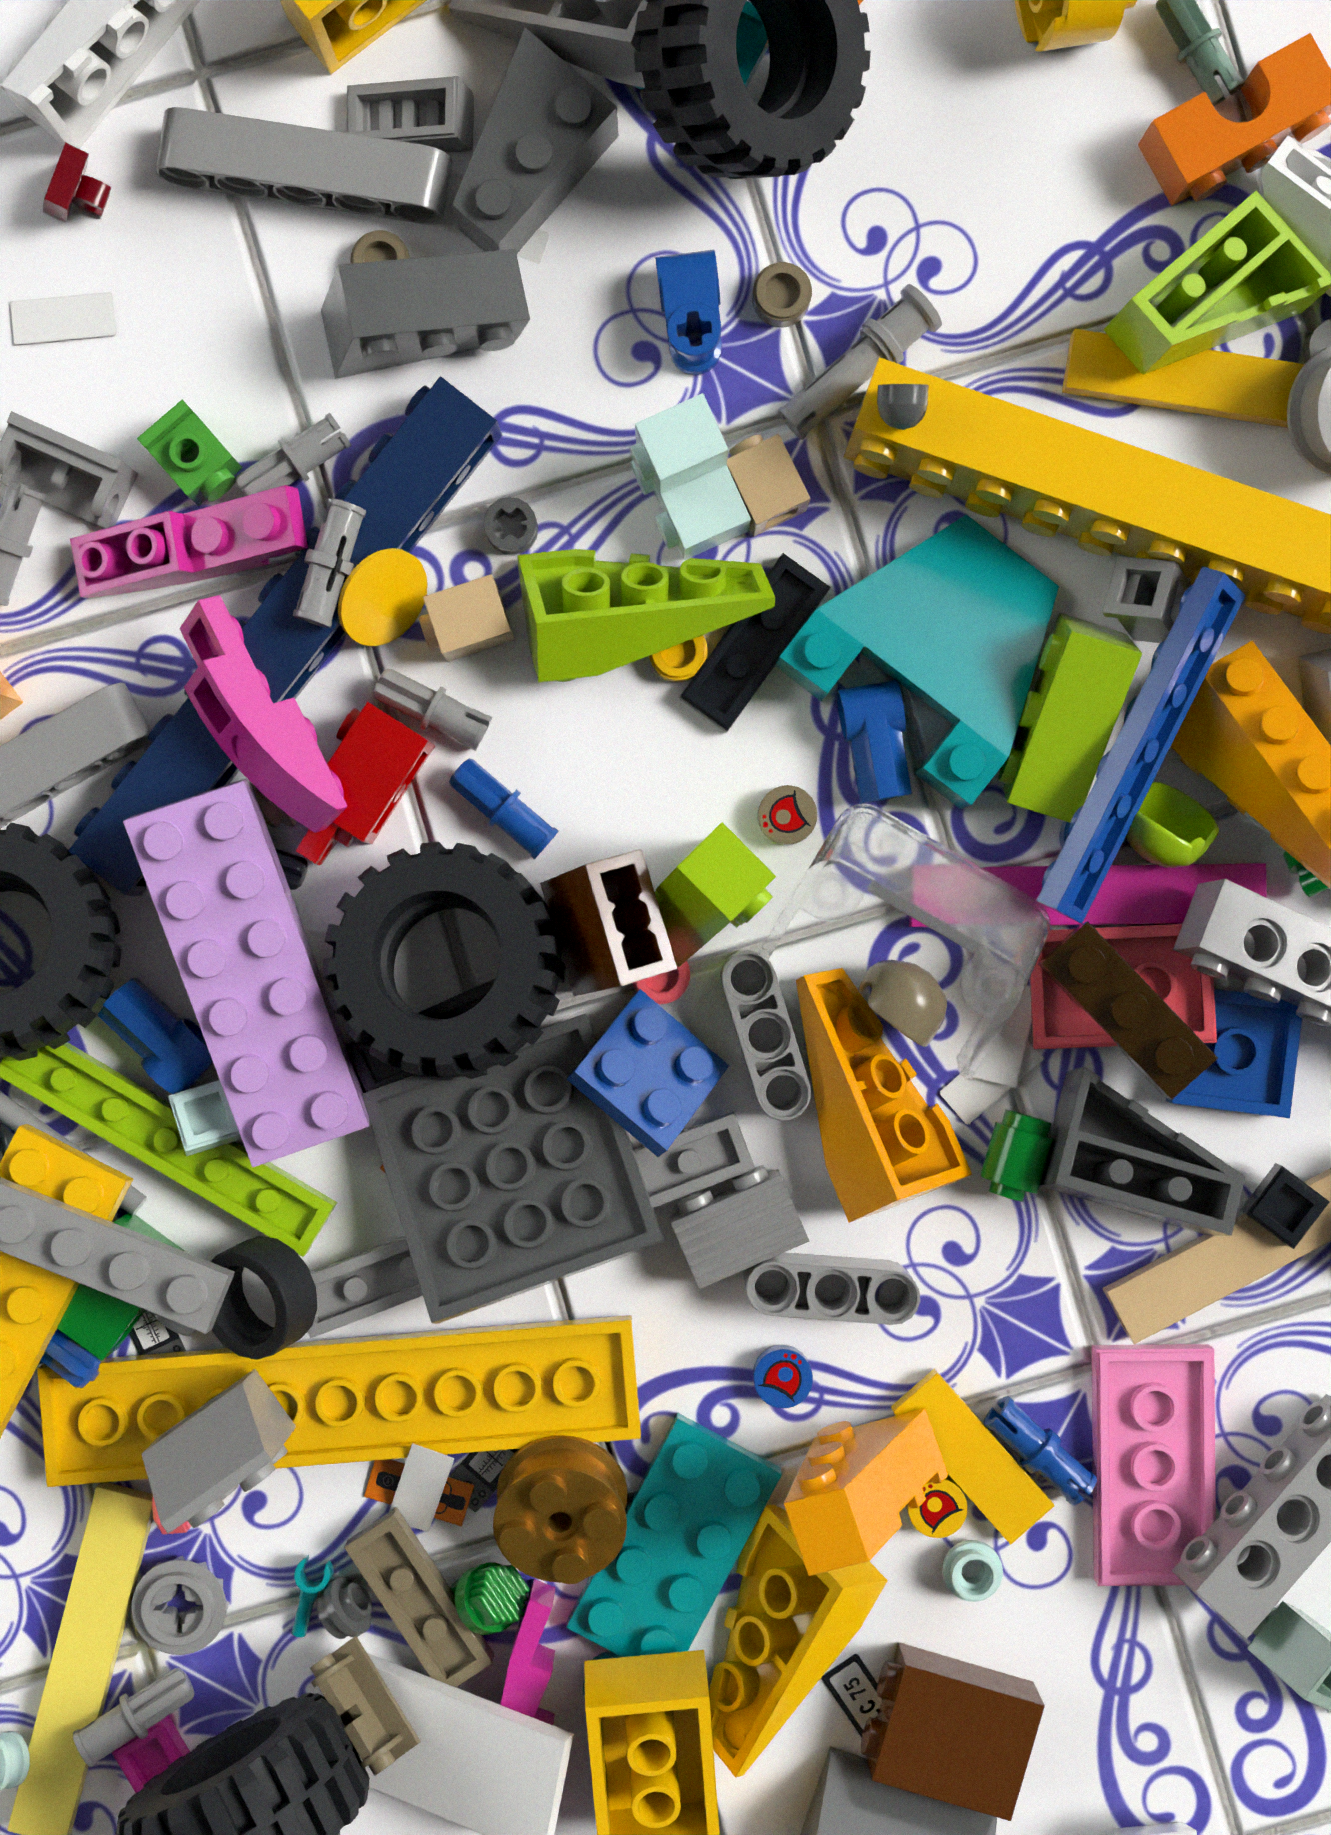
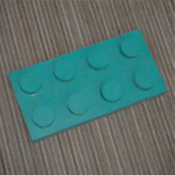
M677 1413L625 1510L627 1530L620 1552L606 1568L589 1577L567 1619L566 1628L621 1657L688 1651L781 1478V1467Z

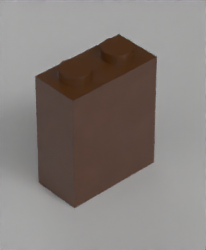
M642 849L588 863L540 883L545 902L553 914L551 917L561 934L564 948L560 949V953L565 964L573 996L624 986L677 969Z
M899 1642L893 1662L886 1660L881 1668L877 1696L882 1698L877 1718L869 1717L867 1719L861 1739V1754L866 1755L872 1781L1011 1821L1045 1707L1034 1682Z

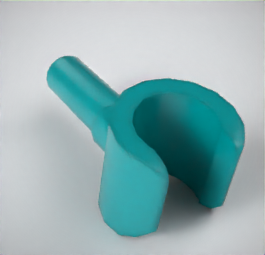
M309 1554L299 1562L295 1569L294 1579L296 1585L301 1590L299 1595L300 1601L291 1632L296 1637L306 1636L318 1592L327 1586L334 1574V1566L330 1560L326 1563L324 1578L320 1581H312L306 1576L305 1566L308 1562Z

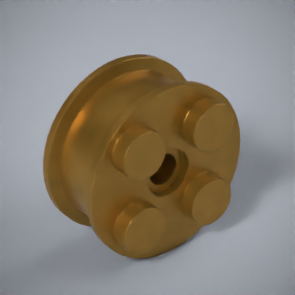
M564 1435L550 1436L537 1439L521 1447L504 1465L497 1486V1504L493 1517V1533L497 1546L503 1556L515 1568L528 1576L543 1581L562 1582L564 1584H577L606 1568L620 1552L626 1537L627 1518L625 1508L627 1504V1483L624 1473L618 1462L609 1452L583 1438Z

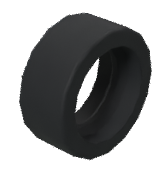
M257 1236L217 1254L210 1261L235 1272L212 1332L222 1345L238 1356L255 1360L272 1356L300 1340L313 1326L318 1308L316 1286L308 1266L298 1253L287 1244L276 1238ZM244 1267L258 1275L269 1289L275 1304L276 1322L274 1327L259 1319L249 1306L243 1292L242 1273Z

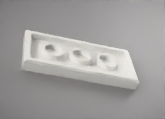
M367 1653L421 1741L376 1776H374L369 1766L365 1767L370 1778V1788L482 1835L555 1834L574 1736L573 1733Z

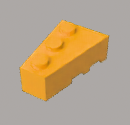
M926 1408L852 1427L848 1421L837 1422L817 1432V1437H814L784 1501V1506L808 1576L870 1561L902 1526L899 1512L907 1504H909L910 1509L919 1508L926 1500L923 1487L932 1482L933 1484L942 1483L949 1474Z

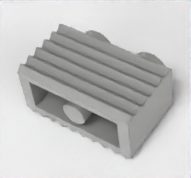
M764 1165L758 1166L752 1171L732 1178L731 1180L735 1188L719 1193L714 1197L710 1189H705L677 1202L680 1211L671 1215V1225L699 1289L810 1242L779 1169L772 1170L767 1174Z

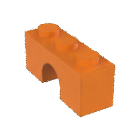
M1311 33L1258 61L1244 81V86L1241 88L1251 109V121L1233 122L1225 119L1215 110L1206 92H1203L1151 122L1138 143V147L1171 206L1191 195L1195 202L1207 198L1227 183L1228 180L1225 176L1241 167H1244L1246 173H1251L1264 166L1287 136L1295 138L1303 144L1319 135L1331 125V120L1328 117L1331 114V68Z

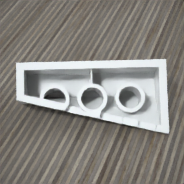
M69 0L65 6H60L51 13L46 22L45 31L28 52L19 54L13 60L8 69L7 78L0 86L22 113L64 146L66 142L80 149L200 0Z

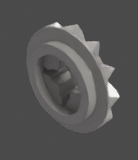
M182 1555L171 1561L158 1562L141 1578L134 1591L131 1608L135 1627L149 1645L167 1654L185 1655L203 1649L215 1639L223 1627L230 1602L226 1601L223 1579L216 1578L208 1570L206 1562L195 1563L187 1561ZM180 1584L182 1585V1591H185L186 1600L196 1602V1605H199L191 1607L182 1626L181 1617H178L177 1607L168 1606L167 1603H163L173 1599Z

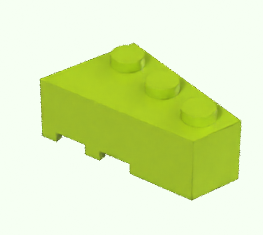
M1256 190L1133 296L1103 330L1142 374H1146L1303 313L1331 287V274Z
M1059 612L1053 634L1050 635L1041 657L1039 666L1041 671L1034 692L1030 691L1026 697L1018 724L1022 726V731L1016 749L1011 748L1008 759L999 770L998 781L1005 783L1003 790L1007 803L1069 823L1075 812L1084 805L1098 765L1103 757L1143 654L1126 633Z

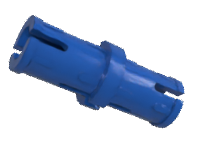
M1009 1396L1000 1399L997 1402V1405L1002 1409L1000 1414L992 1407L987 1413L983 1424L989 1430L991 1429L1021 1456L1019 1462L1028 1472L1034 1473L1037 1471L1072 1506L1081 1503L1084 1497L1078 1492L1079 1486L1089 1495L1096 1485L1097 1477L1060 1446L1061 1439L1052 1429L1043 1430Z

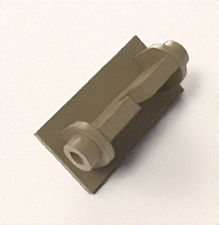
M357 1636L310 1667L316 1678L311 1682L313 1687H319L327 1702L334 1706L338 1716L341 1717L345 1725L344 1730L363 1760L360 1763L362 1769L369 1766L374 1776H376L395 1762L396 1759L421 1742Z

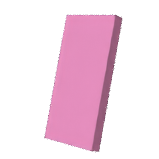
M1209 1344L1092 1345L1093 1474L1097 1477V1482L1093 1489L1094 1580L1098 1586L1186 1585L1172 1570L1180 1562L1182 1552L1188 1543L1194 1538L1202 1536L1216 1520L1214 1348Z

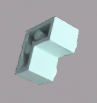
M703 393L635 423L636 444L629 447L633 461H630L631 467L643 494L646 495L653 491L663 512L654 517L668 549L678 545L684 560L749 532L751 518L727 467L728 447Z

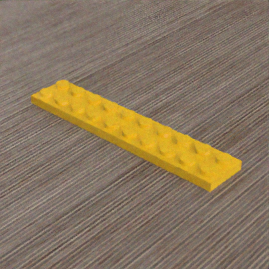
M632 1315L295 1342L272 1356L258 1360L238 1356L228 1348L105 1358L103 1361L100 1360L98 1376L94 1381H89L83 1388H75L46 1364L37 1368L47 1487L148 1479L142 1453L161 1434L253 1369L257 1370L296 1426L284 1443L288 1452L273 1464L275 1468L407 1458L412 1443L448 1455L520 1449L537 1439L561 1435L579 1437L593 1443L641 1439Z

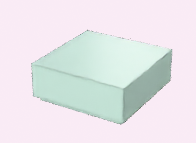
M220 1080L168 1096L186 1156L242 1139Z

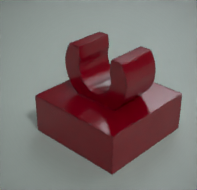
M65 142L44 197L43 213L66 223L71 208L75 204L90 214L102 217L110 196L111 187L100 180L84 175L87 169L89 153Z

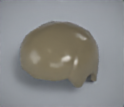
M898 960L877 962L865 973L859 985V991L862 993L870 986L872 991L868 999L869 1007L903 1035L918 1045L927 1047L945 1019L947 1009L945 993L931 973L916 964Z

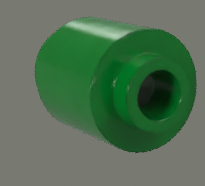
M1005 1109L1002 1123L995 1122L980 1174L982 1178L991 1181L989 1192L1023 1202L1026 1192L1038 1194L1053 1143V1138L1048 1137L1051 1122Z

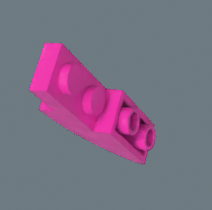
M287 485L184 514L165 511L70 538L80 597L84 598L151 590L238 573L270 565L269 558L308 548L298 488Z
M217 595L198 600L179 628L198 666L184 686L194 708L221 749L240 772L264 796L287 815L314 833L325 830L348 806L344 800V791L340 779L329 769L318 747L317 734L313 724L308 718L303 716L295 698L276 703L272 702L268 681L265 675L259 669H256L244 645L242 628L237 619L229 614L221 596Z

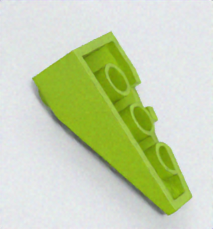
M583 549L517 555L528 644L538 683L548 681L567 682L576 678L598 676L775 607V595L761 563L689 558L680 567L660 566L650 563V555L634 553L630 554L629 563L596 561L595 550Z

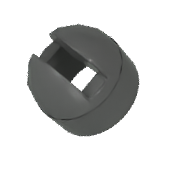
M878 385L877 405L882 420L890 427L901 430L916 426L923 419L927 410L929 385Z

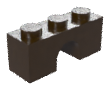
M1088 921L1080 924L1038 963L1067 996L1119 1046L1123 1055L1162 1096L1173 1100L1218 1059L1205 1043Z

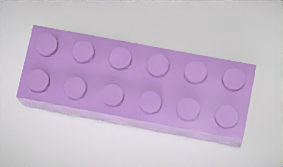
M246 778L124 820L123 823L252 1168L369 1127V1116L362 1096L363 1090L345 1046L346 1043L328 998L325 985L252 783Z

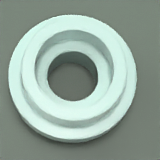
M966 1540L953 1546L947 1553L943 1562V1576L949 1590L956 1597L969 1602H978L989 1598L997 1591L1002 1581L1003 1567L997 1553L988 1544L978 1540ZM969 1561H978L982 1564L981 1571L974 1577H967L962 1574L963 1566Z

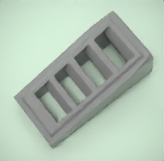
M459 76L347 85V133L422 144L444 152L470 151L473 149L474 96L472 90ZM371 103H379V130H370ZM395 104H402L401 128H395ZM419 104L426 105V126L419 127ZM444 105H445V125H443V122H444Z

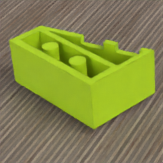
M723 822L655 889V895L678 967L685 963L729 923L737 928L739 925L749 922L773 898L765 888L776 876Z

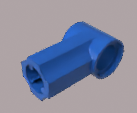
M897 680L837 690V707L841 730L845 742H850L860 804L911 795L912 789L902 733L906 730L905 710Z
M131 978L122 987L118 988L103 1003V1007L97 1014L103 1022L143 1058L141 1065L146 1073L171 1094L188 1090L213 1063L200 1026L187 1018L178 1017L138 978Z

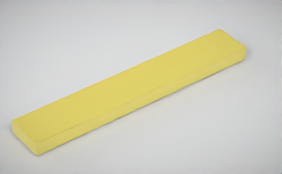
M109 1482L99 1483L96 1486L28 1748L30 1767L27 1777L17 1790L7 1829L9 1832L21 1835H71L89 1767L77 1750L73 1740V1732L77 1729H82L102 1716L153 1520L152 1493Z

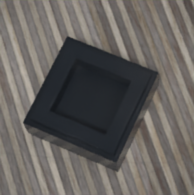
M1275 1163L1240 1211L1285 1245L1295 1249L1330 1201L1285 1167Z

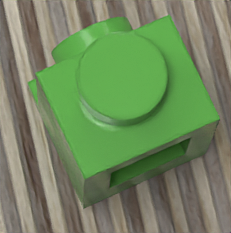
M183 399L137 438L182 491L198 506L205 500L212 502L226 494L236 481L234 475L243 468ZM198 445V457L190 463L182 462V458Z

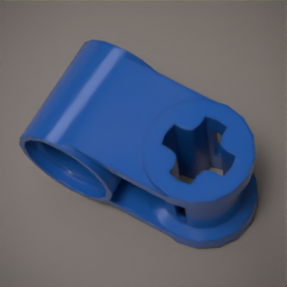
M715 249L655 257L662 313L665 312L669 353L672 362L680 371L686 374L700 375L709 372L717 365L721 357L722 348L719 312L721 302ZM692 332L700 333L702 345L690 346L688 334Z

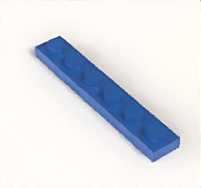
M1202 566L1194 584L1189 586L1184 592L1179 604V614L1166 640L1158 645L1153 654L1151 671L1139 695L1134 697L1128 704L1124 714V725L1112 749L1102 757L1097 768V779L1084 805L1075 812L1071 819L1069 836L1057 860L1053 861L1045 871L1042 880V890L1036 901L1081 924L1246 596L1225 573Z

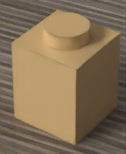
M760 434L754 435L739 442L729 450L732 457L727 459V467L751 518L749 529L753 537L806 512L811 498L779 434L767 440H763Z
M492 574L423 597L428 614L419 616V621L430 651L440 648L442 655L448 662L515 640L498 586Z

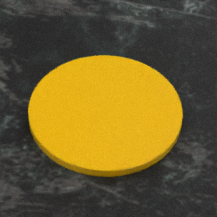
M396 548L383 549L363 559L347 577L339 596L338 616L345 633L356 642L366 646L384 645L404 634L418 618L425 603L423 597L427 596V576L421 562L409 552Z

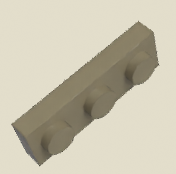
M397 1507L347 1540L344 1546L345 1550L431 1678L453 1687H458L493 1663L494 1652L482 1635L472 1632L462 1623L456 1610L454 1593Z

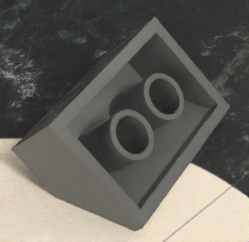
M830 1746L800 1835H996L997 1817L872 1781L867 1758Z

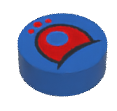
M789 1345L772 1346L759 1355L753 1368L755 1389L760 1398L770 1406L782 1409L794 1407L804 1401L811 1391L813 1374L809 1361L795 1347Z

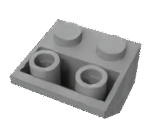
M256 1369L250 1371L161 1434L142 1453L160 1523L168 1534L187 1520L192 1528H196L207 1521L225 1505L222 1500L229 1496L239 1485L244 1492L255 1487L276 1469L273 1464L288 1452L284 1443L296 1426Z

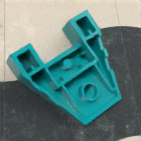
M966 514L818 607L780 655L776 667L821 702L859 653L893 679L897 680L902 686L952 723L914 774L959 809H963L974 803L1010 755L1060 586Z

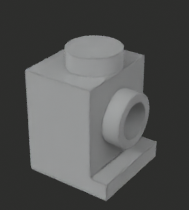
M1118 556L1102 613L1105 617L1117 618L1133 640L1161 643L1166 640L1179 614L1180 600L1191 584L1176 561Z

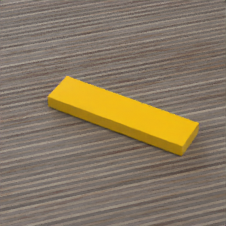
M1074 329L1070 336L1062 393L1288 428L1287 404L1295 378L1305 364L1208 349L1149 373L1142 374L1106 333Z

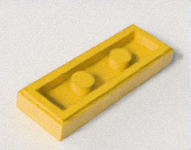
M935 1368L891 1406L896 1416L926 1408L949 1476L1010 1545L1055 1506L1047 1494Z

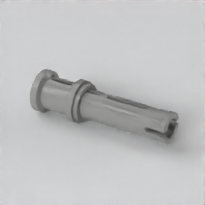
M907 284L900 292L901 299L877 320L869 318L863 323L860 330L861 338L785 406L778 409L777 412L781 419H787L785 422L786 426L799 439L803 440L817 424L872 376L879 357L900 364L904 359L903 352L927 331L936 332L942 326L937 310L918 288L912 284Z

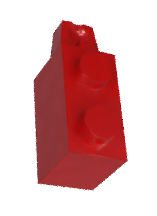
M368 701L362 711L354 708L346 716L336 734V738L342 742L329 761L325 759L329 769L341 781L344 800L348 807L325 830L314 833L308 829L296 849L297 853L319 866L324 863L337 842L349 847L353 840L358 838L362 842L373 844L435 748L433 743Z

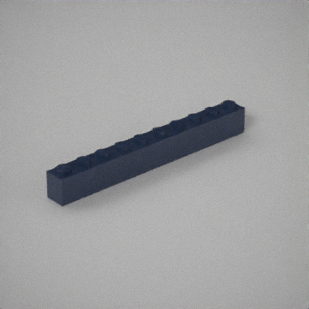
M441 376L431 388L425 385L414 394L405 410V415L408 418L394 435L388 432L378 440L369 454L368 461L371 465L357 482L351 479L345 483L334 498L349 502L366 510V515L362 520L350 562L355 567L367 556L383 549L396 548L411 553L502 437L498 421ZM317 526L312 527L306 533L308 548L295 552L298 558L284 576L281 573H277L265 584L258 596V601L261 605L248 622L244 620L239 621L243 631L244 645L256 669H259L265 675L270 688V698L273 703L291 698L296 699L346 636L339 621L338 601L331 620V628L317 626L292 616L293 611L296 610L309 568L304 559L308 549L314 550L320 528ZM189 697L174 716L170 713L166 714L157 722L147 739L151 743L150 747L138 762L132 760L121 768L111 783V788L114 792L101 809L98 807L91 809L80 820L74 830V835L78 838L68 851L73 855L76 854L85 865L127 896H142L148 887L123 821L132 816L228 785L240 771L209 732Z

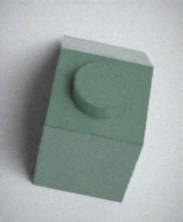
M1282 1601L1277 1608L1274 1607L1253 1631L1256 1637L1247 1649L1304 1700L1331 1711V1632L1302 1610Z

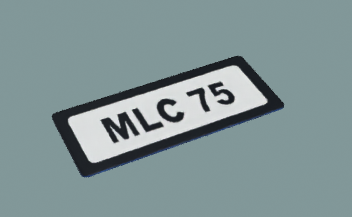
M854 1654L823 1675L822 1680L862 1738L867 1719L869 1717L877 1718L882 1698L877 1696L878 1683L859 1655Z

